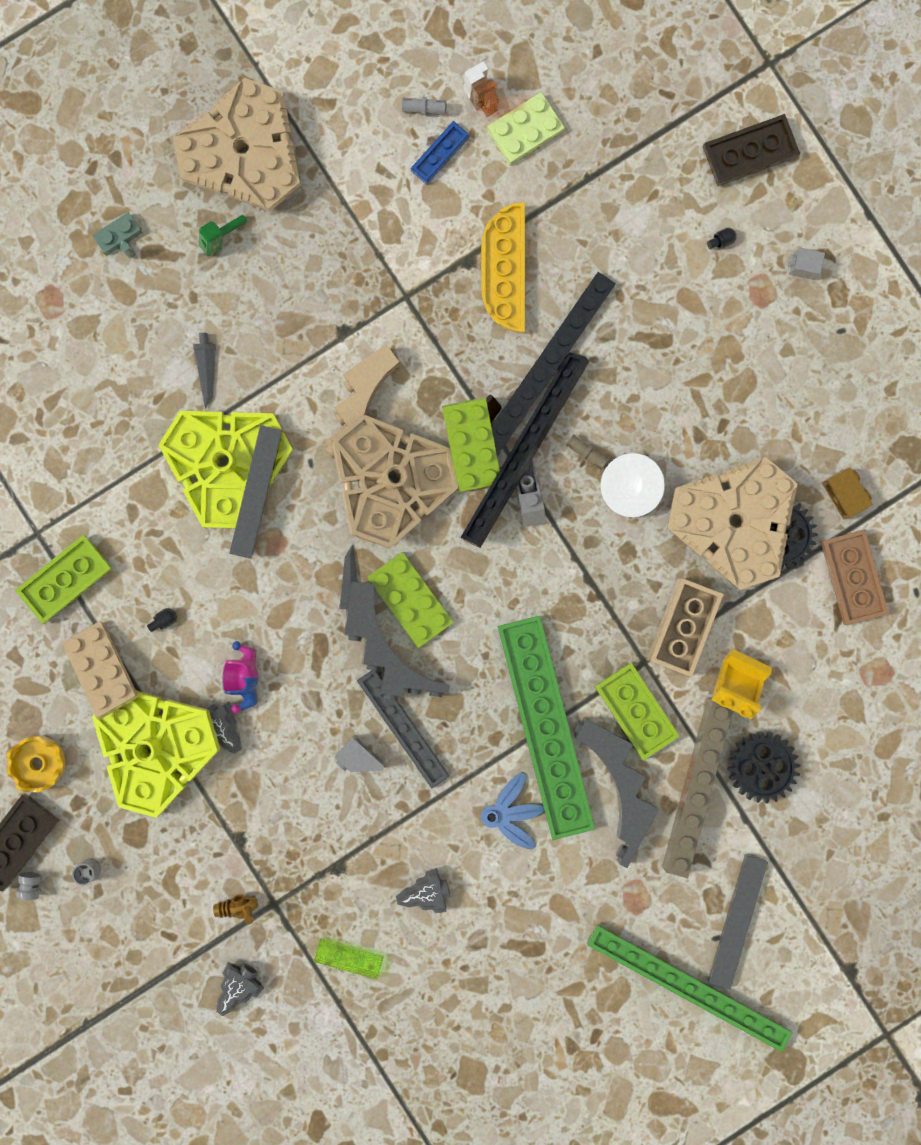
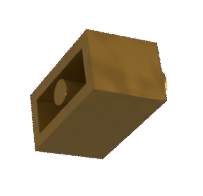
M851 467L843 469L821 482L843 520L852 518L873 505L870 493L867 489H863L859 482L860 477L858 473L852 470Z

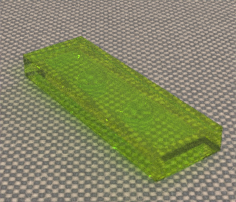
M320 938L314 962L377 980L384 956Z

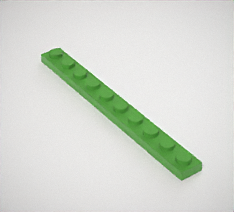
M596 924L587 941V946L780 1052H783L793 1034L790 1029L599 924Z

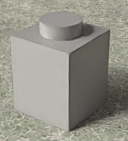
M799 247L789 257V275L815 280L821 274L825 253Z

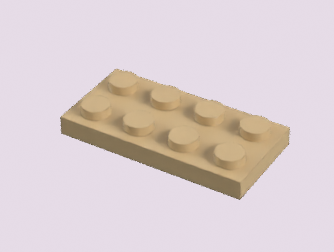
M99 621L62 642L97 719L104 718L138 698V694L103 622Z

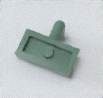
M127 212L92 236L106 256L120 247L127 257L133 258L135 252L128 242L143 232L132 215Z

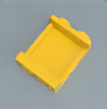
M732 649L722 661L711 700L752 720L761 711L762 706L759 705L764 681L771 675L772 667Z

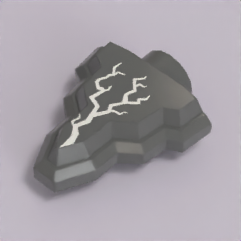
M227 702L217 708L213 704L207 710L210 712L218 742L225 750L236 754L242 747L240 737L235 731L237 722L233 717L234 713L231 711L232 705L230 702Z
M437 868L428 870L424 877L416 880L414 886L407 887L396 895L397 904L405 907L419 906L422 910H433L434 913L447 912L445 898L450 897L447 879L441 880Z
M227 963L222 972L224 976L221 983L222 994L218 999L216 1012L224 1016L233 1011L238 1003H246L251 997H257L265 988L256 978L258 972L252 966L244 963L240 967L234 963Z

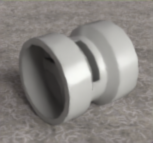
M86 859L78 864L72 871L74 882L81 886L90 884L99 876L101 871L100 864L94 859Z
M32 872L20 873L18 876L20 887L17 889L16 898L21 900L38 899L40 895L38 884L41 883L42 875Z

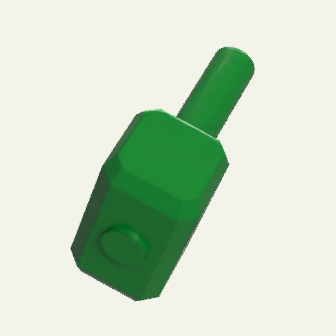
M242 214L220 228L212 221L200 227L198 246L207 256L222 249V237L247 223L246 217Z

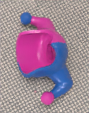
M235 641L232 647L234 650H240L243 653V657L240 660H226L222 676L224 693L241 695L244 699L241 704H235L231 707V711L234 714L239 713L240 710L251 708L258 702L255 689L259 679L258 671L255 667L256 653L254 649L241 645L239 641Z

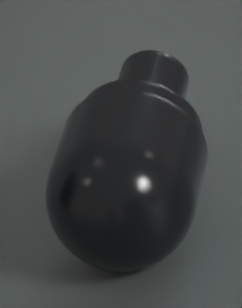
M724 228L716 232L713 239L707 241V246L709 249L714 247L725 248L736 241L737 234L732 228Z
M165 608L155 614L156 616L153 617L154 621L149 623L147 627L150 632L158 628L161 630L166 629L175 623L177 614L173 609Z

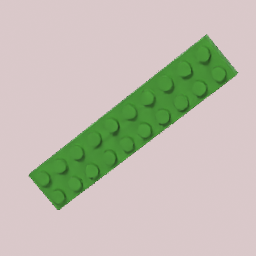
M539 615L497 626L552 841L595 830L541 617Z

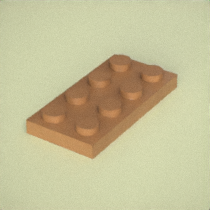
M866 530L820 541L843 624L850 625L889 614Z

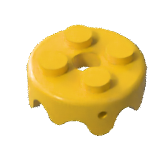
M45 736L25 738L13 746L6 754L8 760L7 775L15 781L16 789L22 792H42L54 786L61 779L65 770L66 760L62 748L57 742ZM35 757L42 760L43 765L41 769L34 768L33 759Z

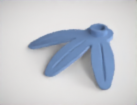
M521 772L504 787L495 806L490 805L483 809L481 820L489 828L498 827L514 844L526 849H533L535 847L533 840L522 829L510 822L528 820L545 811L542 805L523 804L508 808L519 795L525 783L526 774ZM493 813L496 815V819L491 821L488 819V815Z

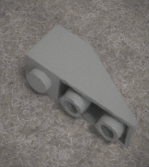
M532 459L516 486L524 527L545 523V509Z

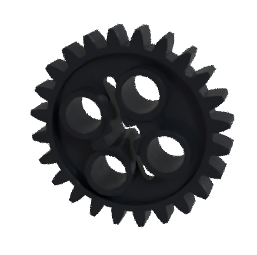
M800 503L796 504L792 509L790 523L794 520L795 524L785 532L788 536L781 570L784 564L787 569H791L792 562L795 566H799V558L803 561L807 560L808 558L805 553H813L809 546L817 544L811 540L812 537L818 536L817 533L812 532V529L817 527V525H810V521L814 517H806L808 509L800 511ZM771 523L770 531L776 532L778 524ZM794 529L800 532L799 540L793 538L792 533Z
M759 731L758 737H756L751 732L749 740L744 736L742 737V745L737 742L735 743L738 748L737 751L730 750L735 756L734 758L727 759L733 763V766L727 767V770L733 772L729 779L736 780L732 785L734 788L741 787L738 792L739 794L744 795L747 792L746 798L748 800H751L754 796L755 802L759 803L762 798L768 804L769 797H771L773 801L777 802L778 794L785 798V789L792 792L789 786L790 783L797 784L793 776H800V773L795 771V768L800 767V764L795 763L794 760L799 756L791 754L795 748L793 746L786 747L789 741L784 739L780 742L781 736L778 734L773 738L772 732L768 731L765 736L762 731ZM765 746L767 752L764 756L760 757L758 750L760 747ZM751 753L758 761L764 763L765 767L778 777V780L776 781L769 773L763 771L762 767L749 757V754ZM778 761L783 762V768L780 771L775 770V764ZM751 763L752 770L749 773H744L745 764ZM768 777L769 784L761 788V780Z

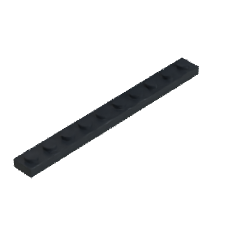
M600 272L596 273L492 424L491 428L497 456L614 288L616 283Z
M571 352L566 356L460 538L465 542L479 548L483 545L587 367L589 360L585 356Z

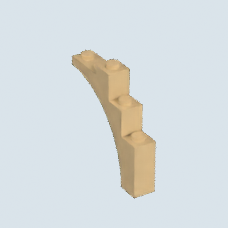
M387 344L343 374L346 379L343 382L350 393L353 391L355 393L334 407L338 412L335 414V417L342 426L344 424L347 426L326 440L329 445L326 447V450L333 459L335 457L331 441L363 414L367 415L369 405L376 391L386 378L400 367L399 361Z

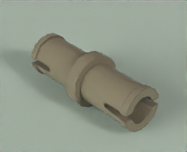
M574 434L565 445L578 453L582 460L586 459L600 471L609 460L593 449V445L586 444Z

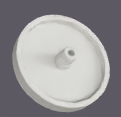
M637 453L621 455L611 461L603 472L601 478L603 499L610 509L622 516L639 517L648 514L659 505L664 496V474L659 465L648 456Z

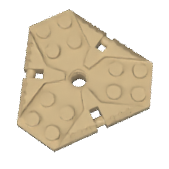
M244 78L231 91L227 92L225 96L221 97L219 101H216L209 112L204 111L200 117L198 116L194 122L192 121L189 126H186L173 137L179 174L182 181L222 194L223 191L228 192L229 196L233 199L268 211L274 209L300 187L301 183L294 145L289 138L292 134L283 91ZM220 115L222 119L216 123L214 119ZM281 138V141L274 142V139ZM248 148L246 153H239L241 149ZM228 177L233 179L231 184L226 183Z
M363 414L331 442L340 484H343L344 488L342 496L350 535L389 549L422 521L420 518L423 515L427 516L456 491L458 483L450 448L413 433L407 436L402 434V429ZM399 442L405 444L404 449L398 448ZM390 472L397 476V483L390 481ZM351 482H358L359 489H353ZM412 503L418 508L416 511H413L410 507Z
M767 457L726 470L722 475L717 476L715 474L685 484L674 490L667 529L698 556L703 555L707 558V563L738 590L780 577L788 536L785 532L786 527L790 526L798 483ZM727 482L729 489L723 491L721 484ZM732 516L740 518L741 525L739 527L731 525L730 519ZM771 523L778 524L776 532L770 531ZM712 543L718 547L715 553L708 548Z

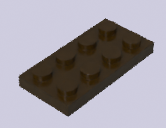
M785 114L711 140L702 146L717 187L797 158L800 155Z
M26 793L20 796L0 822L1 892H4L59 822L57 817Z

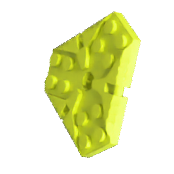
M179 411L158 444L177 481L184 485L185 489H183V492L203 528H236L260 425L283 431L273 413L231 412V415H224L223 412ZM224 424H230V431L224 430ZM284 431L282 432L270 485L273 484L293 452V448ZM223 456H228V465L220 467L219 460ZM196 476L198 482L192 484L190 479Z
M136 690L138 694L137 699L102 719H97L95 715L92 716L103 757H109L110 765L106 767L118 807L157 818L187 787L186 783L193 780L220 751V746L209 710L170 699L164 701L159 696ZM160 709H163L162 715H159ZM147 745L151 749V754L147 750ZM118 753H121L123 761L119 762ZM177 770L182 774L181 776L176 773Z

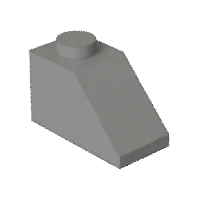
M355 735L335 756L337 759L336 764L344 771L347 769L350 772L382 771L386 766V763Z

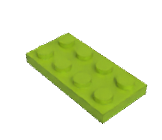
M483 397L442 406L459 492L491 486L500 469L486 398Z
M83 534L15 589V591L42 624H46L113 568L90 539Z
M403 552L367 577L371 584H374L376 591L418 648L454 623Z
M631 662L594 686L643 761L680 737Z

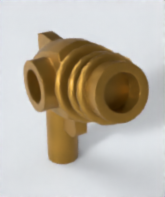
M243 894L234 896L232 901L227 899L226 901L214 904L213 913L215 917H237L244 919L246 924H252L254 921L252 912L258 907V901L255 896L245 897Z

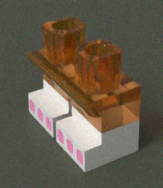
M483 61L464 72L463 89L476 111L482 109L486 117L498 111L497 103H499V98L496 94L497 84L493 81H487L488 68Z

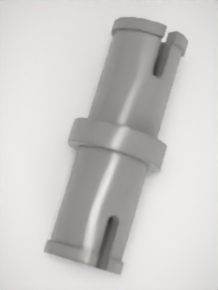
M403 97L402 112H419L421 115H426L427 113L445 115L446 100L427 99V97H422V99Z

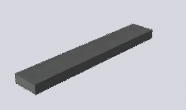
M260 425L229 554L249 559L253 557L283 432L280 429Z
M371 670L357 680L358 684L431 789L447 779L450 776L398 700L384 699L385 694H380L382 677L378 671Z
M747 854L744 856L708 978L710 984L731 989L768 864L766 860Z

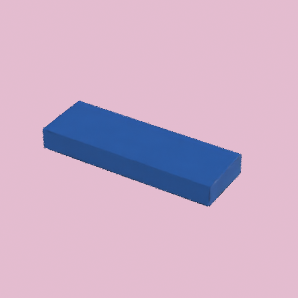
M452 121L410 168V171L427 185L469 139L470 135L455 121Z

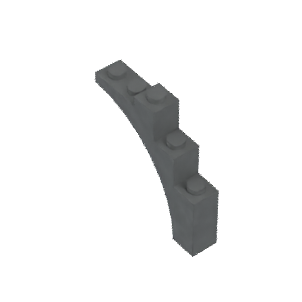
M352 581L344 635L348 636V640L361 642V639L365 638L362 664L367 665V670L379 671L380 667H383L380 694H385L384 699L398 700V696L404 697L405 688H408V693L421 694V690L430 691L429 696L442 697L443 693L449 694L450 685L432 681L417 674L403 664L391 651L382 636L376 620L374 584Z

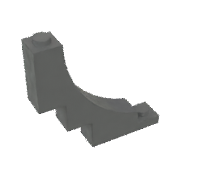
M584 717L582 721L578 720L573 730L575 732L574 737L597 754L612 777L619 805L617 836L626 842L625 845H620L616 853L618 857L616 860L620 865L628 868L659 809L655 805L636 796L646 777L642 773L623 764L633 744Z

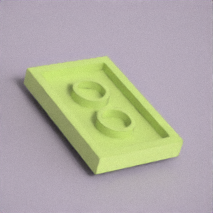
M542 92L487 126L488 133L509 165H512L556 137L565 129Z

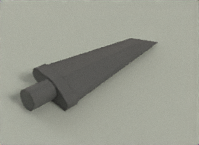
M199 333L200 344H193V350L206 409L213 396L215 344L208 343V333Z
M353 544L344 559L339 609H346V614L351 582H358Z

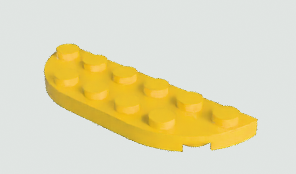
M525 202L514 203L499 210L487 223L481 243V296L484 307L495 323L508 331L525 334Z

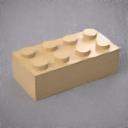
M683 578L677 579L646 660L692 677L724 594Z

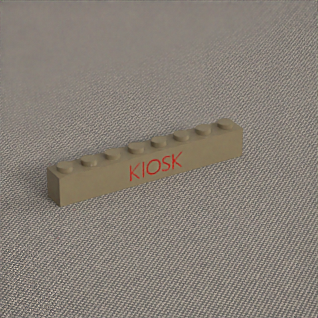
M707 698L662 864V868L666 873L684 878L689 877L733 710L720 706L710 698Z

